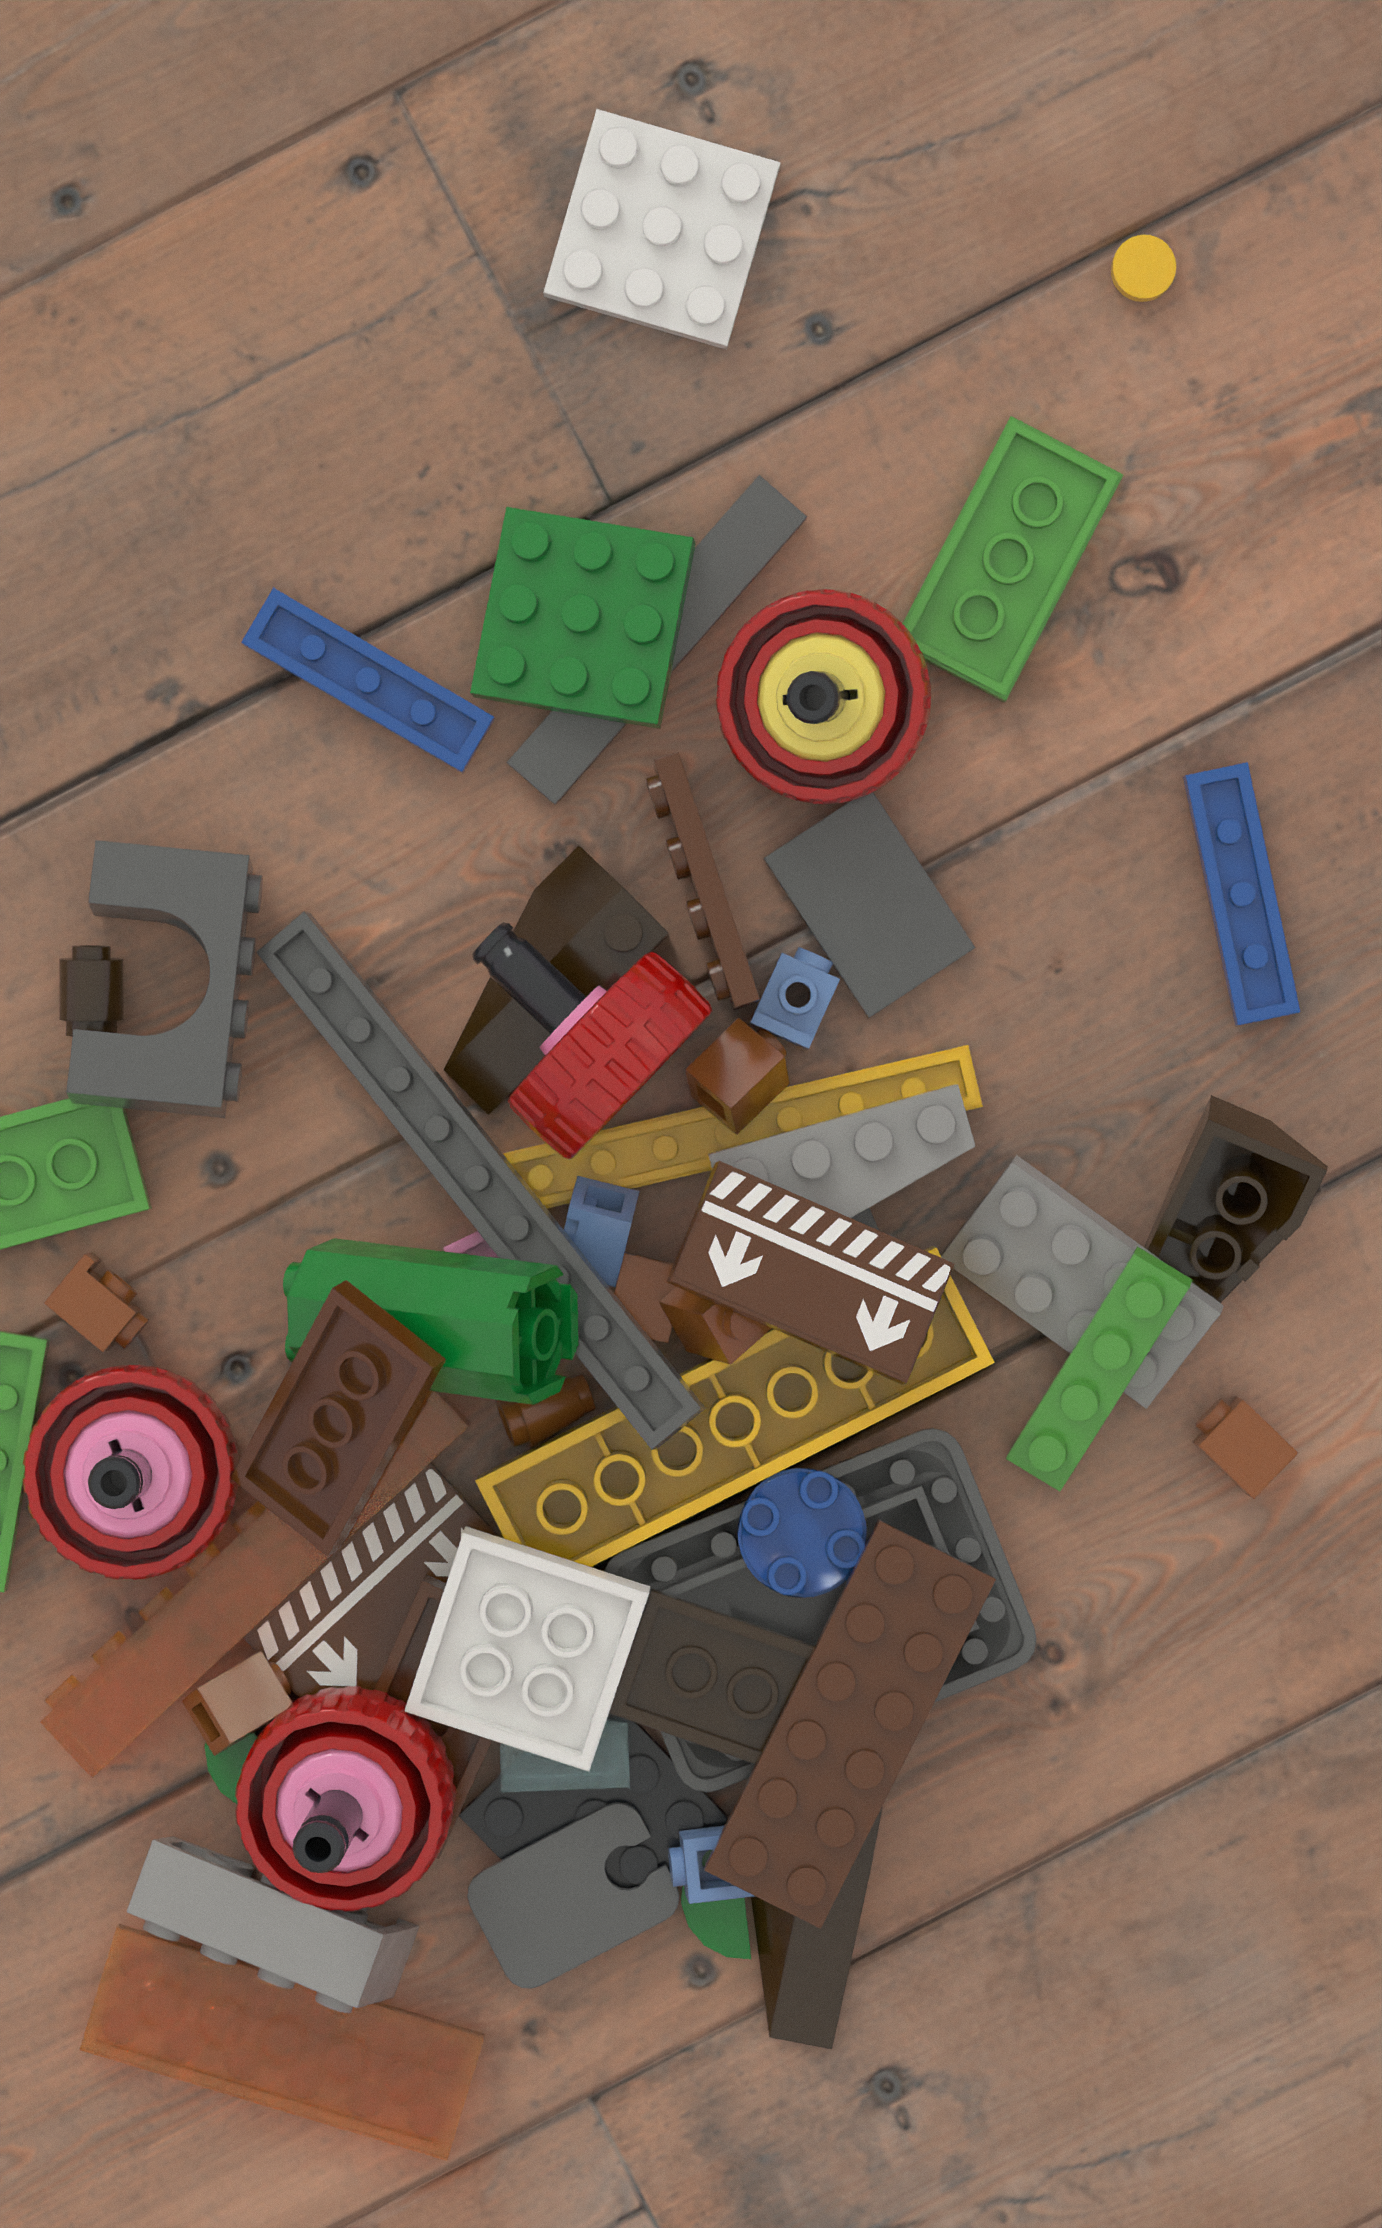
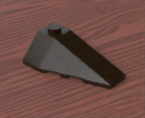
M580 846L534 889L513 930L514 934L526 939L586 997L597 986H601L608 991L641 957L648 952H653L669 936V933ZM490 977L444 1071L489 1115L544 1058L545 1054L539 1047L551 1034Z
M1211 1095L1185 1150L1144 1248L1169 1266L1191 1278L1193 1284L1221 1303L1242 1281L1246 1282L1260 1268V1263L1283 1239L1286 1241L1301 1226L1327 1172L1328 1166L1271 1120Z
M883 1807L821 1929L756 1896L751 1897L770 2038L832 2049Z

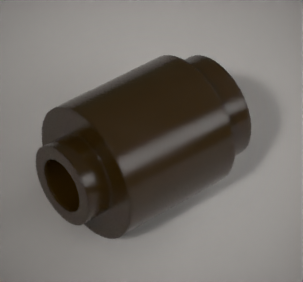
M72 946V958L59 959V1020L66 1021V1036L73 1037L74 1029L117 1033V1021L124 1020L123 959L111 958V946Z

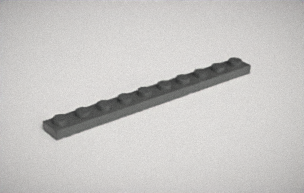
M304 911L256 952L496 1255L502 1259L558 1265L564 1274L556 1278L558 1282L570 1284L578 1294L579 1345L575 1354L651 1450L658 1449L704 1411L706 1407L313 915Z

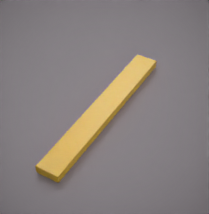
M969 1045L786 1087L737 1135L704 1107H699L601 1130L571 1160L560 1156L546 1143L506 1152L503 1155L546 1208L570 1203L577 1176L633 1189L712 1170L708 1156L709 1153L952 1084H958L965 1111L980 1108L983 1105Z

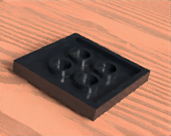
M610 1713L608 1714L589 1772L523 1751L459 1814V1817L502 1860L605 1805L614 1802L626 1803L637 1810L651 1834V1838L636 1846L625 1845L616 1848L609 1854L605 1862L606 1874L610 1881L620 1888L628 1889L639 1886L645 1881L650 1872L665 1864L670 1871L668 1848L680 1847L679 1831L724 1826L729 1818L706 1792L693 1790L683 1783L676 1772L670 1755L639 1723Z

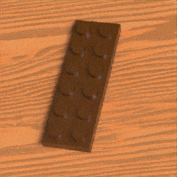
M878 1519L704 1866V1871L820 1929L822 1928L996 1581L995 1577Z

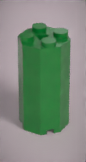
M333 1238L307 1249L302 1262H292L285 1271L283 1291L287 1298L288 1334L285 1340V1353L287 1359L293 1362L333 1287L347 1280L446 1359L429 1391L535 1405L561 1391L566 1376L555 1375L561 1359L573 1360L579 1345L578 1294L570 1284L558 1282L556 1278L564 1275L558 1265Z

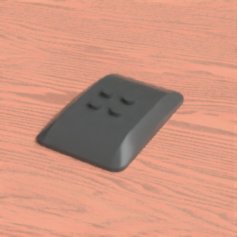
M936 1428L922 1429L819 1470L839 1479L857 1498L866 1521V1543L879 1519L995 1577L996 1581L935 1702L1014 1671L1028 1662L1035 1651L1037 1641L1035 1628L964 1452L955 1437L944 1430ZM746 1500L634 1545L613 1556L604 1569V1572L650 1586V1591L655 1589L816 1645L848 1581L847 1579L830 1592L806 1598L786 1596L763 1585L746 1566L738 1544L739 1517ZM660 1731L676 1772L683 1783L693 1790L712 1792L723 1789L749 1778L755 1766L754 1763Z

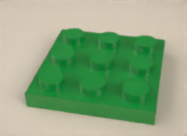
M506 507L471 685V695L474 698L660 729L696 546L694 538Z

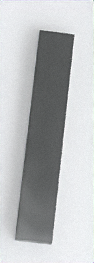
M760 475L695 547L671 673L807 520V516ZM551 711L507 761V764L550 802L556 805L627 723Z

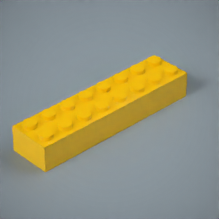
M931 1246L925 1249V1251L941 1257L937 1247ZM950 1275L906 1384L897 1383L772 1328L731 1365L709 1358L679 1374L706 1409L658 1449L651 1450L620 1409L614 1406L478 1475L475 1482L504 1539L592 1567L995 1362Z

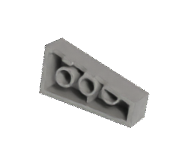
M952 1084L709 1153L708 1156L712 1169L715 1162L722 1161L852 1218L974 1148L975 1142L958 1084Z

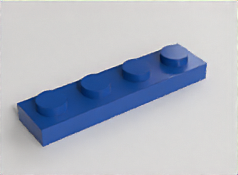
M274 587L241 642L247 648L461 773H464L495 720V717Z
M1248 762L1185 775L1183 780L1235 1026L1300 1013Z

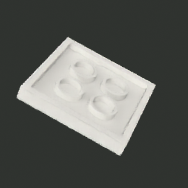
M596 109L544 288V297L727 350L779 172L780 162Z
M465 1526L405 1712L589 1772L649 1595L650 1586Z

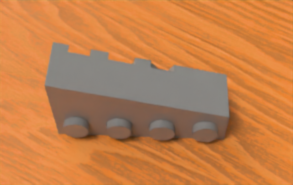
M174 1836L152 1840L127 1909V1913L145 1920L143 1925L145 1931L171 1941H179L181 1935L202 1944L201 1954L221 1963L236 1965L237 1960L240 1959L259 1967L257 1976L270 1984L293 1989L295 1983L317 1991L316 2002L339 2012L351 2013L353 2007L360 2008L394 1998L420 1927L419 1925L398 1918L395 1925L381 1926L367 1920L368 1907L362 1908L359 1911L345 1912L343 1910L329 1911L305 1904L278 1890L264 1874L261 1881L251 1878L254 1870L251 1864Z

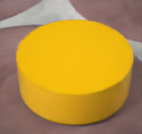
M1137 235L1126 240L1116 251L1111 264V277L1117 290L1126 298L1137 302L1152 301L1162 296L1172 284L1176 274V259L1173 251L1163 240L1152 235Z

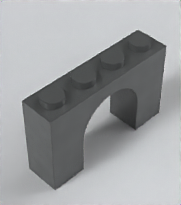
M95 840L88 901L93 915L160 922L182 929L191 935L206 952L210 965V979L206 995L195 1013L187 1021L170 1031L143 1036L74 1029L66 1090L72 1103L225 1118L227 1101L238 1102L241 1089L242 1063H232L234 1038L245 1039L249 1015V1000H239L241 975L252 976L256 951V938L246 937L248 912L259 913L263 887V876L252 874L253 867L249 855Z

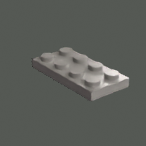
M1016 1155L945 1249L941 1257L954 1263L953 1268L1071 1353L1137 1246L1154 1257L1156 1256ZM1191 1283L1190 1288L1124 1390V1393L1147 1409L1220 1316L1224 1305Z

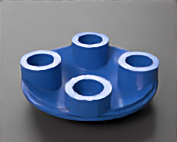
M789 1469L770 1476L761 1482L749 1495L739 1517L738 1544L746 1566L763 1585L786 1596L814 1597L830 1592L850 1577L866 1544V1521L857 1498L839 1479L815 1469Z

